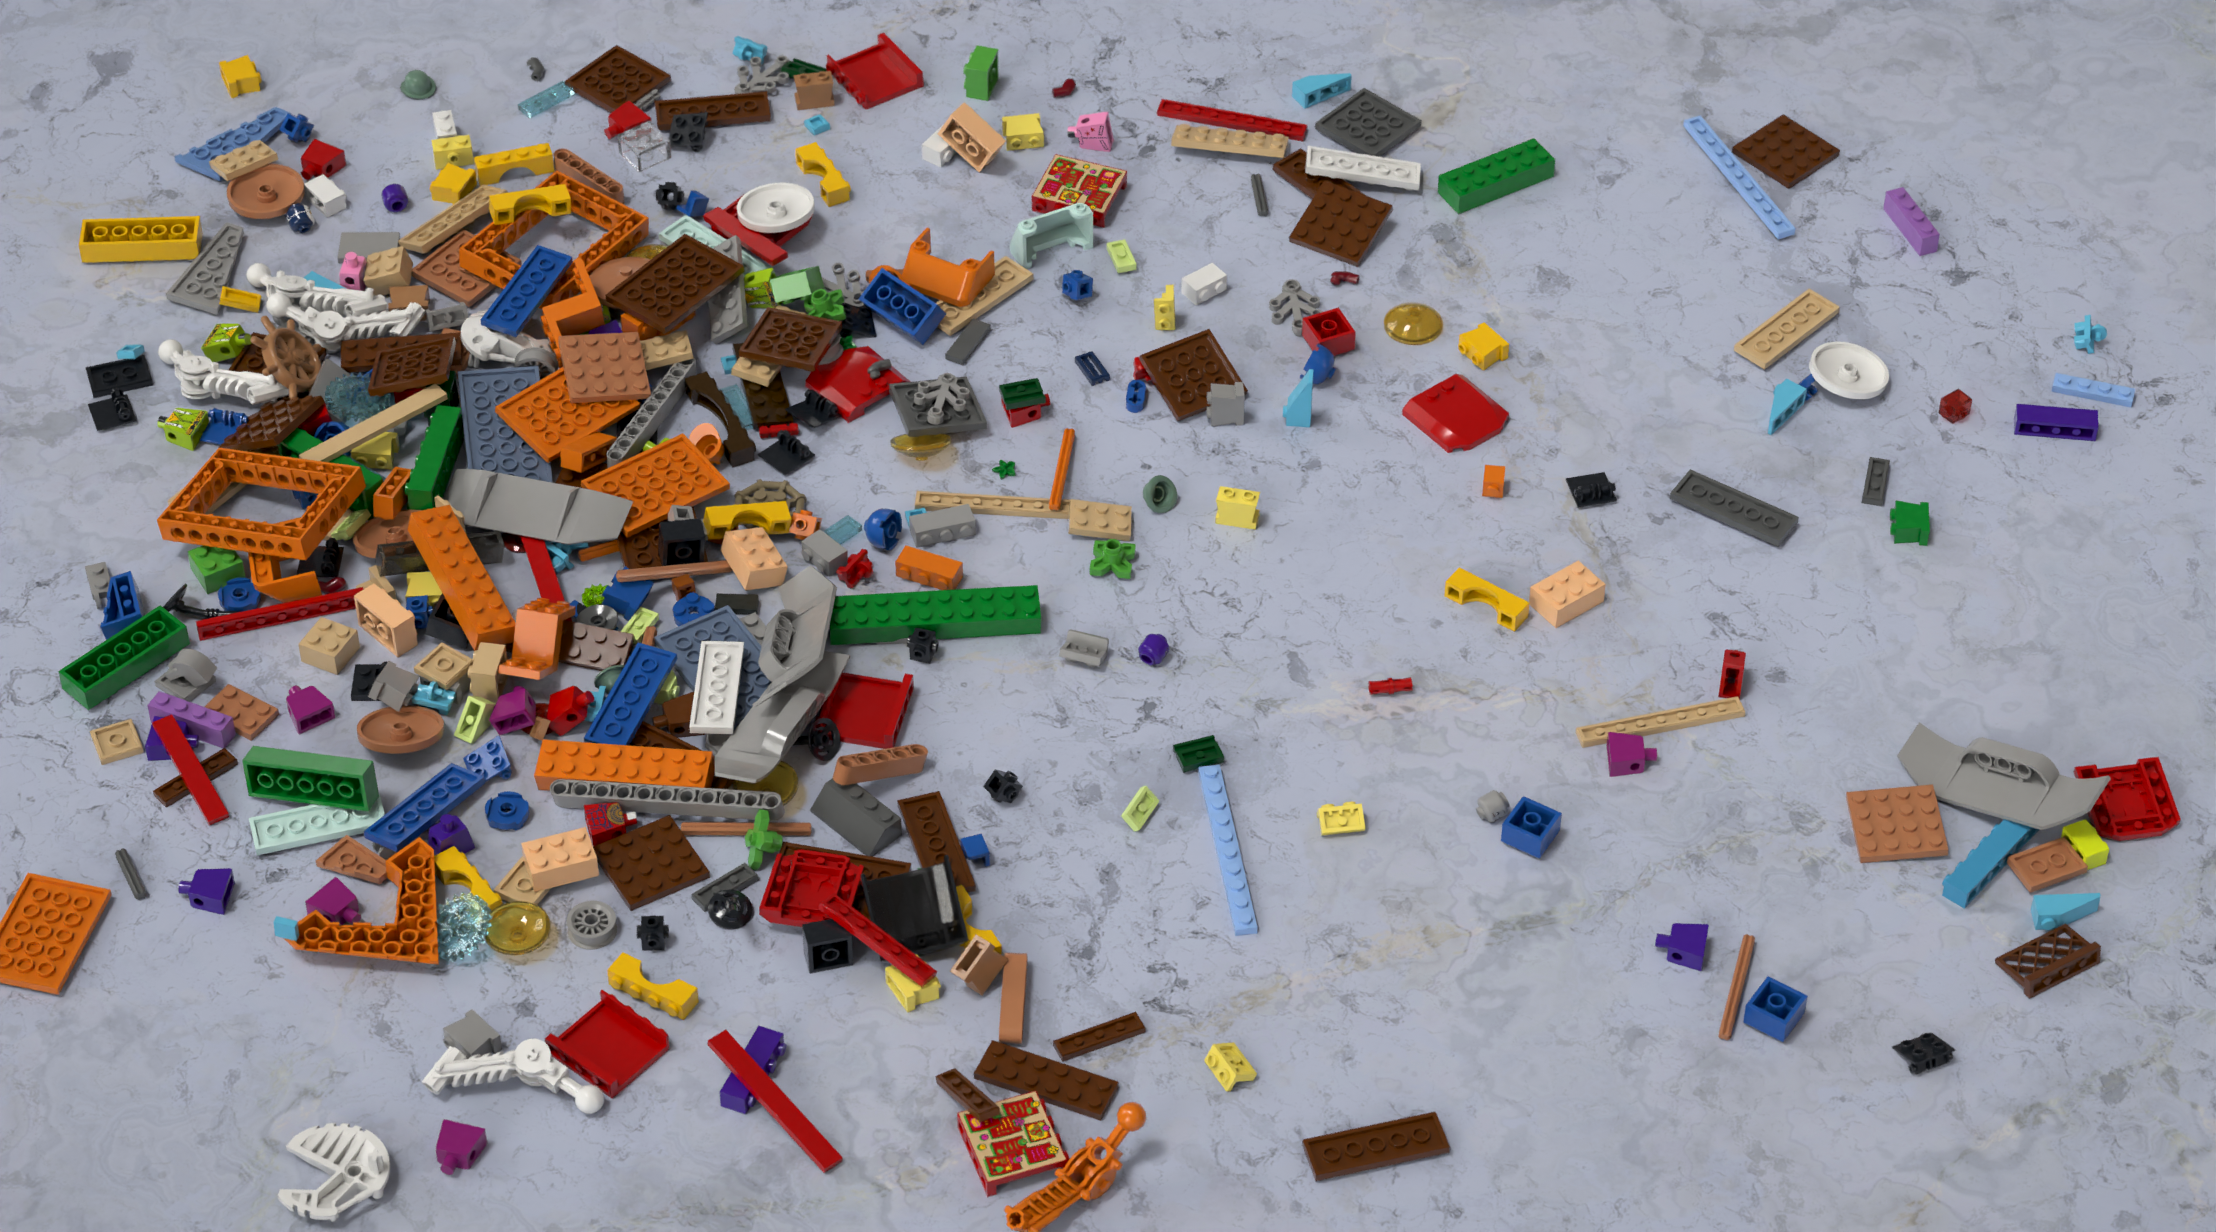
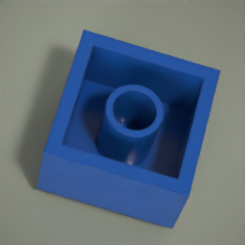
M1523 796L1502 824L1501 842L1540 859L1560 831L1562 813Z
M1767 976L1746 1004L1743 1022L1784 1042L1805 1014L1808 996Z

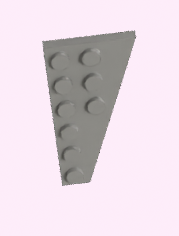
M226 222L167 291V300L218 315L221 307L219 304L221 290L223 286L227 287L244 235L243 227Z

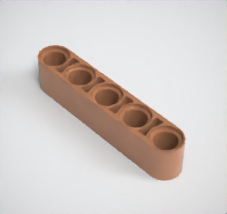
M562 148L554 152L555 171H559L624 204L622 184L567 149Z
M911 744L841 756L837 759L833 780L841 785H850L920 773L923 771L928 750L922 745Z
M1005 953L1004 956L1008 960L1003 968L999 1042L1022 1044L1027 953Z

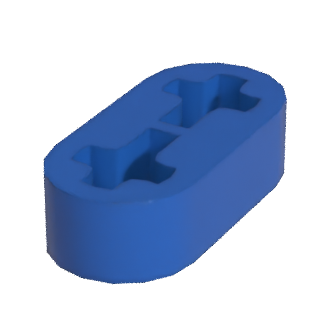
M1133 380L1128 384L1126 409L1129 412L1138 413L1144 408L1146 384L1143 381Z

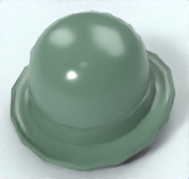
M412 70L405 76L400 89L402 93L410 98L426 99L435 92L436 84L425 72Z
M1157 475L1153 477L1143 488V498L1147 506L1154 512L1166 513L1177 502L1176 487L1166 476Z
M614 665L602 670L594 680L595 687L599 689V686H606V693L609 694L625 665Z

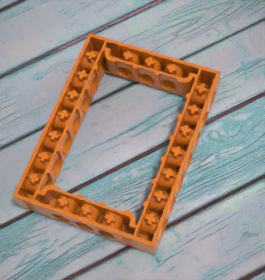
M555 171L535 187L542 188L565 184L571 198V211L609 230L595 244L592 243L590 248L584 253L578 255V258H582L589 276L593 270L603 263L622 258L649 235V217L559 171ZM530 209L519 213L512 223L494 225V222L490 223L459 248V266L504 289L521 266L514 263L512 259H507L499 254L549 214L542 210ZM574 261L540 305V309L574 297L581 292L580 289L578 290L574 280L575 276L572 270L575 268Z
M218 448L159 516L157 523L163 540L307 560L366 488L361 467ZM232 482L318 493L316 500L311 506L307 507L302 517L296 520V527L285 526V524H271L266 521L256 522L249 519L231 518V516L221 517L205 514Z

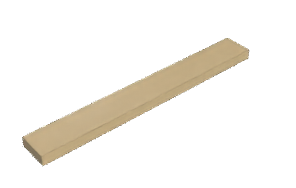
M433 384L299 455V458L329 462L447 400V393L437 384Z
M917 491L915 509L925 508L926 511H937L969 504L973 514L1069 519L1070 500L1062 499L1060 509L1056 511L1050 510L1049 498Z
M1737 696L1577 727L1576 735L1582 748L1606 744L1608 732L1647 736L1745 717V710Z

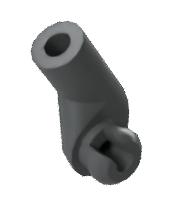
M532 57L527 61V66L531 65L529 69H534L531 75L532 80L539 81L544 72V67L538 58Z
M885 359L873 363L867 369L870 378L877 379L881 375L879 371L892 368L891 361Z

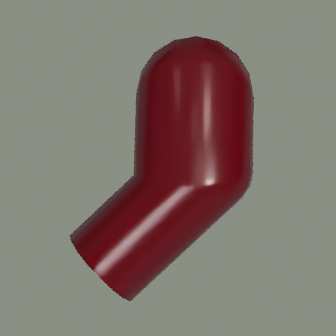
M1068 78L1062 87L1052 88L1053 98L1071 95L1076 87L1075 80Z
M1335 271L1331 274L1330 282L1334 285H1339L1341 280L1357 285L1360 276L1347 271Z
M335 577L328 582L318 580L321 591L327 594L338 592L346 585V581L342 577Z

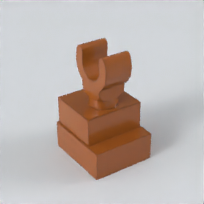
M688 574L671 579L677 601L686 597L689 593H696L694 581Z

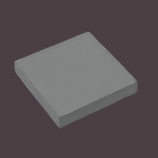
M164 673L155 680V686L169 695L190 702L214 684L216 678L213 675L208 683L194 687L184 676L170 681L165 676L166 673Z

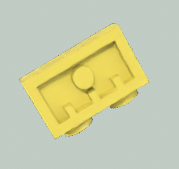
M1166 285V293H1162V298L1154 299L1155 330H1175L1174 285Z
M1356 802L1343 803V806L1325 804L1316 813L1317 818H1319L1321 836L1360 832L1366 829L1362 804H1356Z
M1234 1042L1213 1044L1204 1060L1226 1091H1231L1236 1082L1253 1081L1257 1075Z

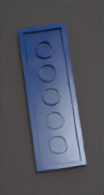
M537 245L481 318V325L517 337L571 266L573 257Z
M638 642L587 731L584 742L630 745L678 659L677 654Z
M451 763L364 831V836L372 842L399 852L440 820L441 816L449 813L485 784V778L482 775Z

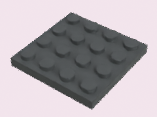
M1363 88L1317 121L1315 129L1358 154L1380 157L1421 127L1422 120Z
M967 376L956 377L957 385L970 390L969 398L965 400V410H954L953 406L945 399L942 408L944 419L938 425L927 421L928 411L931 407H934L936 399L927 401L922 405L914 403V394L918 392V383L920 381L889 384L890 395L908 437L987 429V421ZM935 379V380H925V381L931 383V382H934V381H936V380H938V379ZM939 387V388H936V389H932V390H930L928 393L933 392V391H936V390H939L940 387ZM950 390L949 392L958 399L957 394Z

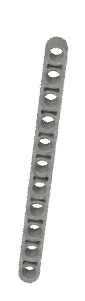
M567 779L555 780L550 785V792L555 804L563 808L584 809V805L617 802L620 804L621 811L739 819H755L759 809L768 811L769 820L771 821L781 819L785 813L782 799L775 792Z

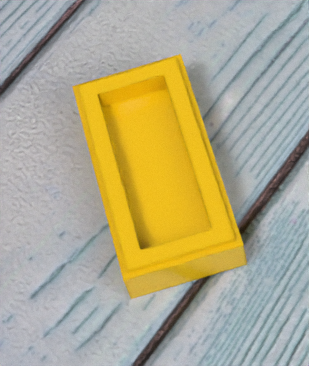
M223 286L219 304L258 313L261 295Z

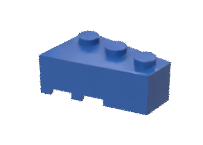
M131 571L111 577L106 597L108 600L107 606L104 607L103 611L105 616L100 626L106 640L145 615L139 588Z

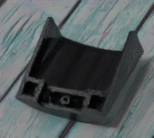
M944 855L942 863L898 875L866 880L865 874L860 875V883L870 921L915 955L923 956L969 941L948 855ZM879 955L881 962L887 961Z

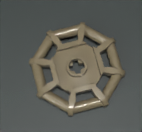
M758 479L756 483L742 491H737L734 495L736 505L786 501L790 516H793L790 508L796 507L794 512L800 513L801 510H804V504L807 501L806 496L799 493L786 480L776 482ZM765 489H772L778 491H765ZM786 492L793 498L788 499L786 497ZM743 524L747 529L759 528V526L753 524Z

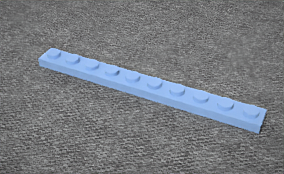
M1701 115L1684 120V128L1775 237L1781 239L1794 235L1796 228Z
M1220 765L1198 767L1235 936L1256 934L1258 927Z

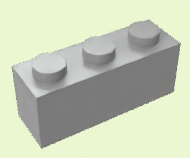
M969 504L909 516L910 533L916 548L976 535V522Z

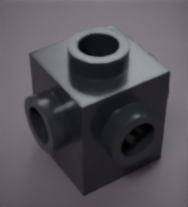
M665 182V185H659V189L656 190L657 204L663 206V209L675 210V207L684 201V191H681L682 188L676 186L677 183ZM670 193H673V200L668 198Z
M915 628L913 634L909 635L907 640L910 660L930 664L939 646V641H936V632Z
M995 769L983 787L997 802L1012 803L1017 798L1023 785L1017 780L1018 776L1013 772Z
M641 916V925H637V939H641L642 951L665 950V938H669V925H665L664 916Z

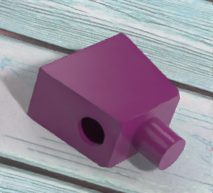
M297 685L290 688L289 696L286 697L289 715L298 734H302L335 719L332 701L317 688L309 686L301 689Z
M516 686L513 692L501 695L498 698L489 721L499 735L535 725L536 703L524 687Z
M1608 732L1606 748L1609 777L1644 772L1645 761H1657V748H1644L1642 736Z
M337 877L333 878L305 901L307 914L317 910L330 922H339L340 925L348 922L353 925V922L359 923L361 920V914L358 913L357 897Z
M444 1119L436 1145L437 1161L442 1164L440 1170L447 1175H452L455 1168L470 1169L487 1145L485 1128Z

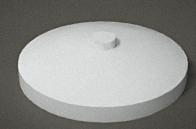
M771 183L759 186L743 195L737 204V214L741 224L748 229L763 233H777L794 229L808 221L815 210L814 198L811 192L802 186L792 183Z
M1829 342L1822 344L1814 350L1809 362L1810 372L1821 386L1834 394L1846 398L1869 399L1876 397L1885 390L1889 380V372L1885 363L1870 350L1852 343Z

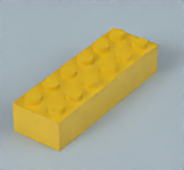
M200 216L83 219L79 239L82 263L196 259L201 251L203 236Z

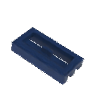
M1093 351L1075 356L1076 365L1091 386L1096 385V382L1099 384L1103 383L1104 379L1106 381L1110 380L1109 373ZM1094 365L1096 366V368L1098 369V371L1101 373V375H1099L1098 372L1095 370Z

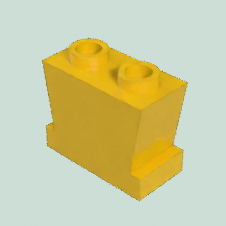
M248 55L229 62L226 60L219 62L221 77L231 98L239 97L238 94L260 91L259 83H262L261 76L256 70L254 61H250Z
M447 163L440 170L437 178L430 184L432 200L455 204L470 194L476 187V171L470 168L465 170Z
M1483 322L1478 325L1477 329L1459 335L1458 349L1484 371L1496 361L1508 359L1509 343Z

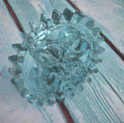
M361 372L357 376L350 373L349 377L343 374V379L336 377V382L330 381V386H326L325 404L328 405V410H332L333 415L339 413V418L346 416L347 421L351 418H354L355 422H357L358 418L364 421L366 417L370 418L389 408V403H391L390 393L384 396L376 395L370 397L368 392L370 383L369 373L365 376H362Z
M462 892L460 897L454 894L452 901L446 898V905L439 904L440 910L437 911L438 958H443L447 962L450 959L456 962L457 957L464 960L465 953L471 956L473 948L479 950L477 945L479 942L485 943L482 938L490 934L486 929L492 927V924L488 921L493 919V917L489 914L491 909L488 907V904L478 895L474 896L471 892L468 895Z

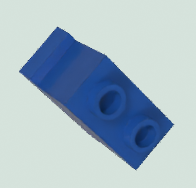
M615 574L611 581L613 585H608L602 594L605 597L602 605L613 608L616 612L623 614V618L629 621L649 595L654 582L642 580L620 583L617 581Z

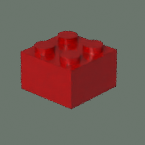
M1339 307L1303 318L1302 336L1312 351L1319 350L1316 347L1318 343L1328 348L1334 356L1355 350L1356 332Z

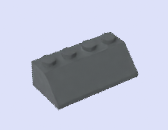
M832 778L825 783L810 809L811 813L866 856L873 857L902 836L901 817L857 783L841 785Z

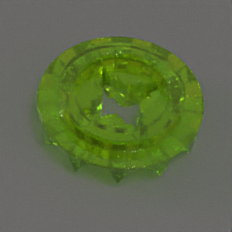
M600 583L598 586H594L592 584L591 588H585L582 594L584 606L588 608L593 605H602L605 597L599 595L603 594L608 585L602 586Z

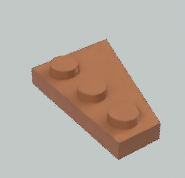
M348 835L344 836L316 860L317 867L373 883L381 884L387 879L386 860Z

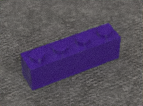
M2016 404L2014 435L2096 441L2099 427L2098 410Z
M758 1025L744 1050L768 1076L774 1072L778 1058L782 1057L785 1053L784 1033ZM732 1072L719 1092L721 1107L745 1115L750 1106L753 1107L757 1100Z

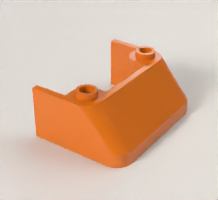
M926 228L911 244L902 271V276L919 293L958 307H965L976 298L995 276L994 251H990L982 261L969 258L960 265H956L929 255L931 253L930 228Z
M298 518L274 524L296 527L295 522ZM248 552L252 582L257 591L283 603L322 595L315 571L282 578L279 562L290 558Z

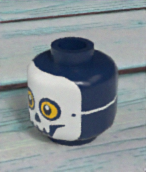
M301 203L289 207L286 218L291 230L300 233L308 232L314 224V218L309 207Z

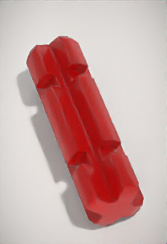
M790 423L789 426L786 424L770 425V428L760 426L759 436L760 438H768V436L778 437L777 433L780 430H787L791 436L798 435V424Z

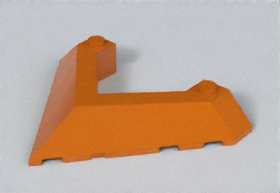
M419 837L385 861L387 878L399 888L394 923H385V926H372L371 923L353 922V925H340L339 922H330L320 912L314 910L298 921L299 937L297 941L283 939L296 950L439 965L434 849Z

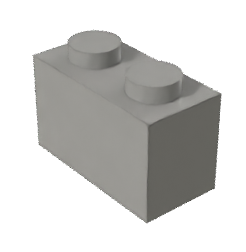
M821 529L801 541L803 558L806 561H810L820 572H824L829 577L835 574L840 566L846 567L848 564L847 550Z

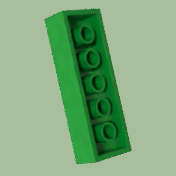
M1533 138L1440 174L1438 176L1437 193L1457 214H1461L1554 177L1555 158Z
M437 405L435 413L431 414L430 427L426 428L425 440L421 441L420 454L416 455L415 468L411 469L410 481L405 485V495H408V510L422 511L436 508L435 497L439 495L443 499L464 441L462 410L460 407Z
M297 427L278 444L280 456L299 458L300 454L323 442ZM345 455L329 461L330 463L361 467L366 488L348 509L352 511L368 509L371 516L367 520L373 519V495L383 483L382 477L374 474L365 466L359 465Z
M158 606L59 670L62 689L87 710H90L188 646L190 641L187 626L162 606Z
M252 746L242 760L248 794L252 797L369 811L379 798L373 760Z

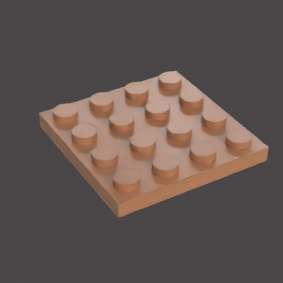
M464 229L415 266L411 274L412 277L458 302H464L468 307H471L496 287V285L459 266V248L475 236ZM505 251L499 254L507 259H512L514 263L522 266L521 259Z
M638 332L559 336L558 343L570 403L648 399L651 396Z
M1933 784L1846 792V801L1860 863L1948 855L1947 841Z

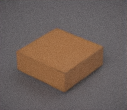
M537 716L535 725H533L529 734L530 737L542 741L550 721Z

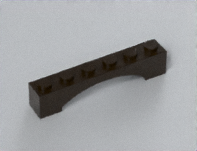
M707 371L684 378L685 391L692 404H698L708 409L724 425L728 434L727 440L723 441L724 456L731 467L734 468L755 461V443L748 438L746 428L741 427L739 417L733 414L730 403H726L722 390H718L715 379L711 378Z

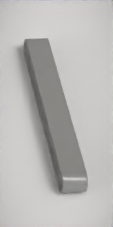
M695 357L694 359L673 364L651 393V396L648 397L608 450V468L640 453L646 442L649 441L685 393L684 378L696 375Z

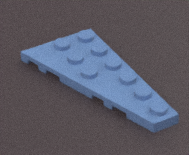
M274 107L258 115L256 120L240 124V128L234 131L229 129L207 140L206 144L199 148L196 146L190 148V152L183 156L181 154L174 156L175 162L213 179L222 181L224 178L211 169L209 161L219 155L228 154L235 148L249 145L252 141L261 140L265 143L280 130L287 113H291Z

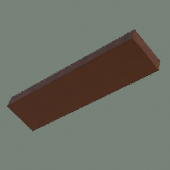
M223 748L201 761L200 764L209 780L212 781L238 765V761L226 748ZM180 775L153 790L154 797L166 808L190 794Z
M1133 1012L1053 1041V1047L1061 1061L1064 1062L1145 1033V1026L1137 1012Z
M956 1068L935 1076L936 1083L979 1122L1000 1114L999 1106Z

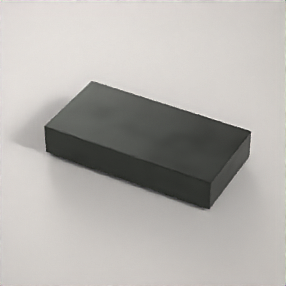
M717 593L715 610L728 605L735 614H752L754 612L757 614L759 595Z

